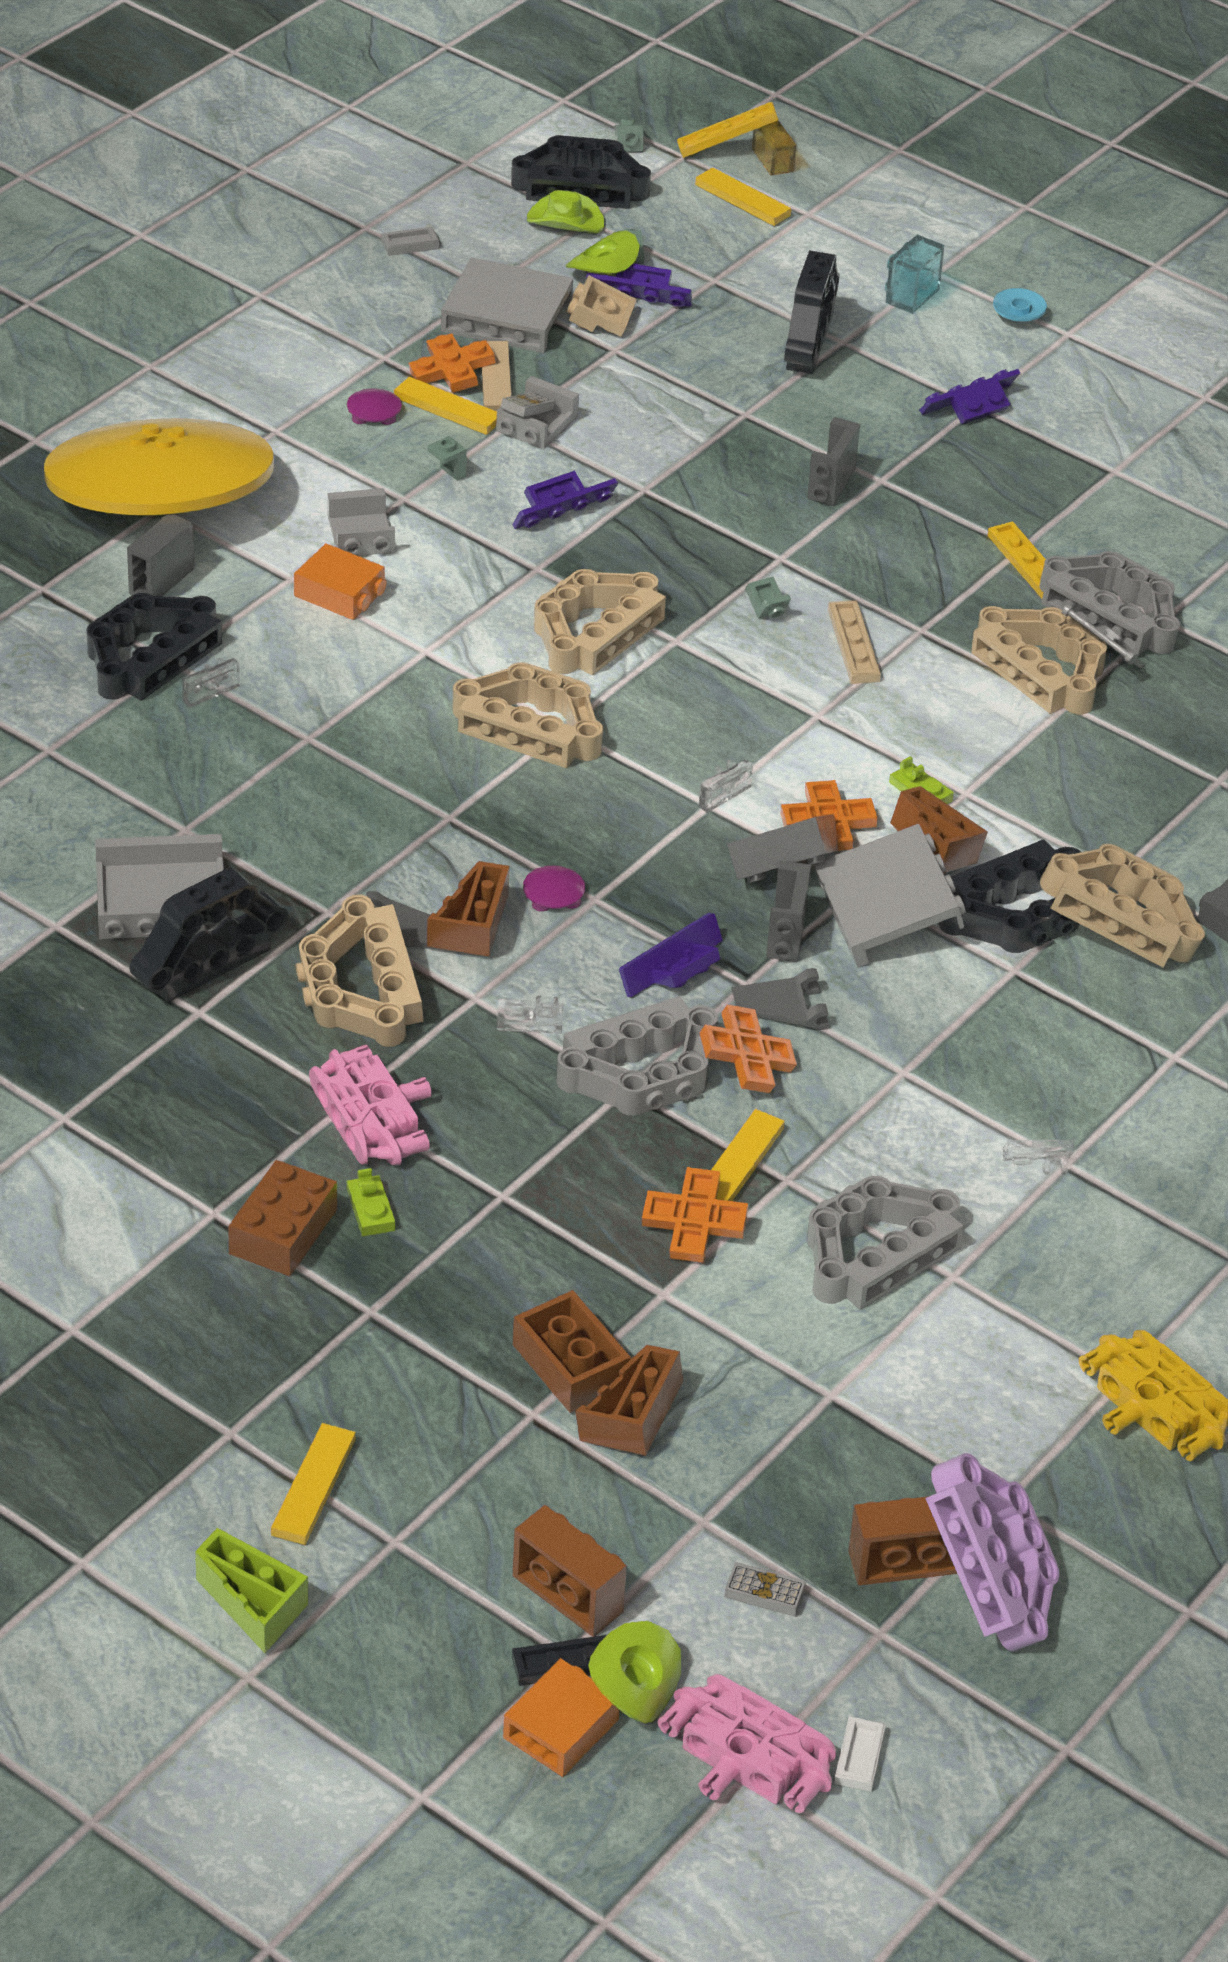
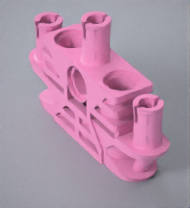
M367 1044L340 1054L336 1049H333L329 1053V1060L321 1066V1069L314 1066L309 1070L313 1091L360 1164L367 1165L368 1158L386 1160L391 1165H401V1158L429 1150L428 1137L424 1134V1130L418 1131V1117L410 1106L412 1102L431 1097V1087L425 1077L397 1086L378 1055L373 1056Z
M714 1674L708 1677L707 1686H699L697 1688L682 1687L674 1692L675 1703L658 1719V1726L663 1733L666 1734L671 1727L673 1728L669 1732L670 1737H676L684 1727L683 1749L713 1767L698 1784L700 1791L706 1797L712 1789L714 1790L710 1795L711 1800H717L734 1779L774 1804L779 1802L781 1795H784V1801L791 1810L799 1802L795 1812L802 1813L819 1791L826 1793L831 1789L832 1778L829 1774V1763L834 1761L836 1757V1748L829 1738L806 1725L805 1722L725 1676ZM797 1779H799V1780L796 1782V1784L791 1788V1790H790L789 1792H787L788 1789H789V1786H792V1785L795 1783V1781H796Z

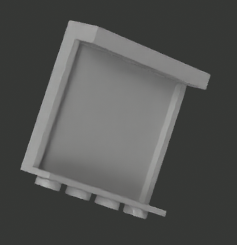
M471 257L441 309V332L478 340L508 341V346L545 353L550 328L564 302H571L573 278Z
M919 824L814 864L820 886L857 968L869 964L865 950L954 917L959 928H964L961 914L966 913L962 899L959 895L953 896L952 893L956 892L953 881L949 874L943 875L946 869L940 854H933L936 848L930 834L924 835Z
M222 834L95 839L99 939L148 937L160 917L163 903L169 897L223 870ZM220 922L216 924L207 923L197 933L203 930L211 931L217 928Z

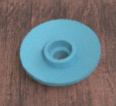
M1022 288L1003 290L996 294L993 299L995 311L1002 317L1014 321L1036 320L1044 315L1047 307L1046 301L1041 295Z

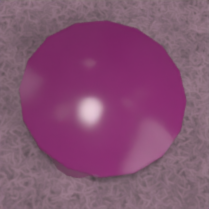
M378 388L357 391L348 398L346 404L348 412L352 414V421L356 424L381 422L385 425H391L396 422V415L400 413L402 407L401 400L397 395L388 390Z
M548 865L536 868L528 873L523 881V891L526 897L532 901V908L536 911L544 912L549 908L560 909L564 907L575 909L581 905V898L585 893V883L582 877L572 869Z

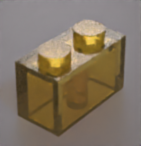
M777 120L753 130L752 150L770 176L794 172L797 145L780 121Z

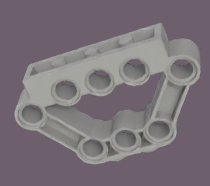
M1105 551L1099 555L1076 557L1055 555L1046 558L1039 585L1040 589L1044 592L1042 605L1063 610L1067 604H1070L1074 608L1073 611L1102 633L1106 634V628L1108 627L1122 639L1120 641L1117 640L1116 643L1129 652L1133 651L1138 656L1146 649L1159 654H1167L1173 651L1180 622L1174 614L1172 598L1175 586L1170 580L1113 551ZM1112 590V591H1114L1115 593H1117L1118 596L1120 597V599H1122L1123 601H1125V602H1127V603H1124V602L1118 600L1117 595L1114 594L1113 592H1110V591Z
M678 996L566 1032L563 1035V1050L558 1054L556 1083L561 1090L567 1093H580L617 1107L621 1113L632 1116L657 1110L699 1095L706 1089L708 1058L705 1057L699 1032L705 1024L717 1026L718 1014L713 1008L699 1005L688 1008L682 998ZM684 1042L682 1054L679 1055L677 1060L671 1062L655 1061L647 1070L641 1072L628 1070L616 1065L623 1061L630 1063L638 1062L644 1058L645 1054L650 1052H668L675 1044Z
M869 1176L854 1185L847 1186L841 1193L831 1199L819 1203L810 1212L807 1231V1244L813 1250L815 1265L813 1295L819 1301L827 1304H835L848 1299L861 1310L961 1248L964 1227L958 1221L959 1197L956 1193L947 1189L929 1190L890 1182L881 1176ZM882 1221L907 1226L902 1231H891L885 1234L882 1243L876 1247L867 1246L861 1248L857 1253L856 1259L848 1264L843 1261L841 1239L845 1236L855 1237L863 1232L864 1225L868 1222Z

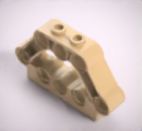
M590 569L575 571L566 579L561 580L546 594L541 595L535 602L534 631L543 640L549 655V668L559 674H569L579 668L590 675H594L664 620L666 596L658 593V578L649 572L624 574L595 572ZM590 608H607L601 612L600 619L597 622L585 624L580 635L577 637L572 636L567 623L576 621L579 618L580 611Z
M996 606L983 608L979 615L978 628L974 630L971 650L973 655L1049 714L1062 708L1077 715L1087 714L1092 710L1097 685L1096 680L1104 671L1107 646L1104 641L1071 616L1066 617L1061 613L1062 610L1059 608L1047 607L1042 610L1002 609ZM1034 645L1053 648L1060 660L1071 662L1076 666L1074 674L1070 677L1062 672V667L1059 663L1045 659L1042 656V651Z
M519 662L510 665L508 669L475 679L458 680L453 686L452 711L454 716L458 718V732L564 768H568L574 758L592 761L600 757L602 753L603 727L596 720L590 703V686L583 681L529 663ZM528 702L534 704L535 707L542 712L555 711L561 713L562 716L566 719L567 724L563 723V721L556 716H541L536 714L535 711L529 707H514L511 705Z
M1104 844L1099 849L1071 855L1055 854L1040 879L1041 888L1049 895L1055 897L1050 909L1161 967H1164L1168 958L1183 963L1189 962L1205 936L1204 929L1196 922L1185 899L1182 882L1172 874L1116 845ZM1108 887L1116 889L1119 894L1110 891ZM1135 901H1138V902L1144 904V905L1146 906V909H1144V908H1142L1141 906L1137 905V903H1136Z
M365 895L349 896L343 901L342 908L318 931L301 940L299 944L301 963L295 964L299 983L305 982L306 987L302 988L305 1006H312L314 1017L318 1024L327 1028L339 1027L373 1038L382 1046L393 1047L404 1041L406 1037L405 1025L424 1022L421 997L393 904L374 908L371 899ZM363 937L366 957L371 961L373 981L378 986L380 1001L342 990L338 986L337 971L334 964Z

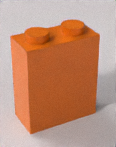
M325 543L294 573V596L354 620L362 611L367 610L370 603L384 593L387 584L385 580V567Z
M560 1658L504 1714L503 1738L561 1777H564L619 1720V1709L600 1692L592 1678L587 1676L581 1668L572 1666Z

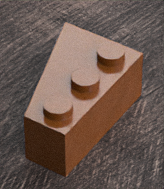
M921 786L900 792L890 822L897 831L919 824L924 835L930 834L936 848L933 854H940L946 871L943 873L976 864L988 831Z
M478 861L458 883V889L452 896L448 895L443 900V906L437 913H432L427 918V947L490 956L509 895L510 866Z
M646 1345L619 1370V1377L609 1386L604 1384L597 1391L598 1396L588 1406L581 1405L575 1411L579 1440L646 1455L683 1383L680 1351Z

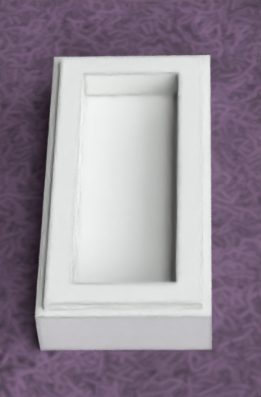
M849 1716L834 1784L872 1792L885 1734V1723Z

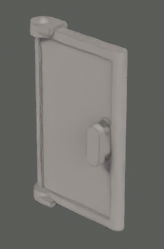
M1070 604L1063 608L1061 612L1066 617L1070 615L1125 657L1124 660L1130 665L1134 663L1140 669L1143 668L1144 663L1137 659V654L1133 651H1126L1116 643L1117 640L1120 641L1122 639L1108 627L1106 628V634L1102 633L1073 611L1074 608Z

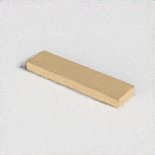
M487 341L495 355L496 363L482 367L483 406L494 411L501 407L502 398L511 396L508 341Z
M856 600L829 602L828 613L850 683L880 682L881 673L858 602Z

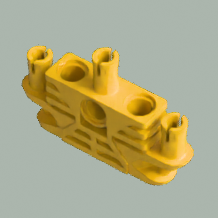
M1136 1330L1130 1339L1120 1338L1113 1334L1103 1335L1099 1339L1098 1347L1079 1357L1080 1368L1083 1372L1087 1371L1088 1376H1093L1100 1370L1097 1388L1118 1406L1102 1417L1103 1424L1107 1430L1115 1426L1111 1430V1434L1116 1435L1128 1425L1137 1422L1168 1450L1175 1448L1177 1443L1178 1451L1182 1457L1190 1452L1191 1454L1186 1456L1185 1460L1187 1461L1194 1460L1211 1447L1217 1450L1222 1449L1225 1443L1224 1433L1228 1426V1399L1166 1345L1160 1343L1147 1331Z

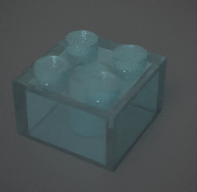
M917 234L909 242H906L900 250L892 254L887 262V269L889 270L888 279L884 287L886 291L885 303L913 314L940 290L945 245Z

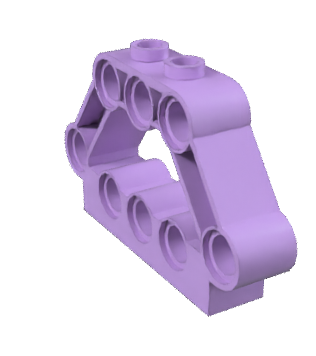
M969 1453L961 1454L936 1465L931 1473L936 1494L927 1497L926 1501L984 1637L996 1633L1001 1644L1011 1652L1045 1640L1048 1635L1047 1616L1053 1586L1059 1579V1568L1025 1489L1015 1481L1008 1482L980 1465L978 1460Z

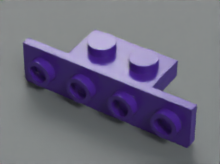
M632 264L625 271L617 273L616 277L589 272L586 275V279L590 275L633 298L644 299L650 303H669L675 307H692V290L670 286L672 270Z
M1004 369L994 374L992 378L985 379V377H980L968 386L963 387L960 384L948 390L947 393H933L925 399L926 402L919 411L921 415L952 405L962 425L1006 410L1011 404L1002 388L1011 385L1021 373L1019 369L1010 372Z
M574 470L528 486L524 494L531 507L521 510L512 525L514 529L523 526L530 528L543 519H556L566 511L572 509L579 511L589 503L595 501L599 503L605 502L613 496L618 481L616 478L584 488Z
M707 913L621 966L619 972L627 997H633L654 983L665 985L669 988L681 987L687 983L689 978L709 970L710 965L720 960L718 948L713 947L723 941L716 915L714 913Z

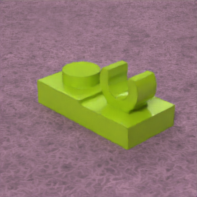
M911 756L900 762V769L889 776V783L899 791L921 786L946 804L953 802L954 792L934 777L925 773L922 764L919 766L913 764Z
M371 1168L358 1170V1179L347 1180L346 1189L361 1236L395 1231V1219L380 1175L372 1176Z

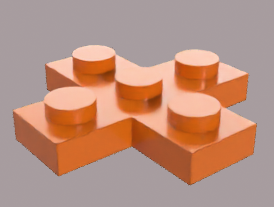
M451 333L427 340V348L431 356L421 357L408 364L413 378L425 383L445 379L451 392L454 393L477 386V376L473 370L494 364L496 361L495 355L486 340L476 341L470 345L460 347Z
M836 780L805 782V795L808 802L781 804L780 814L784 826L818 816L834 814L838 851L853 849V838L850 829L877 827V815L872 798L841 800Z
M727 1004L721 1012L725 1028L705 1024L699 1032L705 1057L734 1063L741 1089L770 1093L775 1087L772 1070L791 1073L797 1065L790 1039L762 1035L755 1009Z
M687 1167L681 1195L647 1191L642 1215V1226L674 1230L669 1250L671 1259L704 1263L709 1235L743 1239L748 1216V1203L717 1199L721 1180L720 1171Z

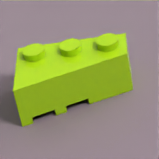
M216 1528L195 1551L196 1580L264 1653L271 1648L308 1606V1576L219 1528Z

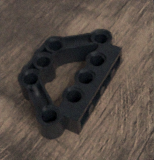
M555 135L548 138L546 143L536 149L512 159L511 186L516 190L525 191L526 200L539 201L543 197L550 195L553 191L563 190L587 196L598 207L629 209L631 201H643L650 196L651 170L646 166L640 165L624 150L623 144L616 140Z
M811 250L808 252L795 290L784 354V362H787L786 370L813 374L834 314L835 298L839 286L840 273H838L837 255Z
M136 593L90 623L86 629L87 654L95 663L99 695L106 699L115 700L130 694L142 701L222 645V621L216 618L215 601L208 596L185 598ZM162 632L153 637L152 643L149 646L135 649L132 652V657L126 662L120 660L118 649L133 645L136 641V636L141 633Z
M1043 839L950 876L956 890L952 894L954 897L959 895L965 907L966 913L961 914L964 928L960 929L955 918L952 917L939 922L941 931L952 936L963 935L994 944L1010 953H1021L1036 946H1041L1058 937L1068 935L1070 932L1078 929L1080 924L1050 909L1055 897L1050 900H1035L1029 905L1028 909L1023 911L1007 909L996 904H1011L1020 894H1035L1041 890L1040 879L1055 854L1071 855L1081 853V851L1073 847H1061L1055 850Z
M235 868L224 869L172 895L163 903L160 917L140 952L130 962V973L152 993H157L168 1003L271 950V935L277 933L285 926L289 917L288 910L266 891H258L257 887ZM235 909L245 912V914L237 918L229 917L224 919L229 912ZM220 922L217 928L211 931L203 930L197 933L207 923L216 924Z

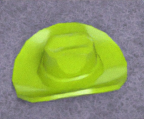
M553 191L550 195L539 200L527 213V222L541 226L597 234L604 230V216L597 204L589 197L577 192Z
M627 230L614 232L574 257L565 266L566 268L615 277L617 273L625 271L634 263L638 256L640 245L636 236Z
M648 1620L624 1623L612 1630L598 1644L591 1655L588 1666L592 1681L600 1692L628 1717L645 1724L653 1722L666 1707L677 1688L682 1673L681 1649L669 1630Z

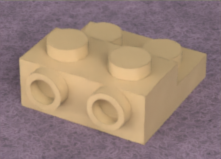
M589 275L584 284L578 283L566 312L571 314L569 321L575 323L580 328L593 332L598 325L606 331L621 337L626 329L637 299Z

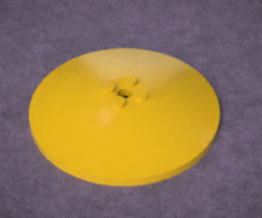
M187 418L137 420L93 429L72 437L57 446L48 455L44 463L46 485L57 497L82 508L125 515L175 514L226 504L260 488L271 477L274 470L273 450L269 443L256 433L232 424Z

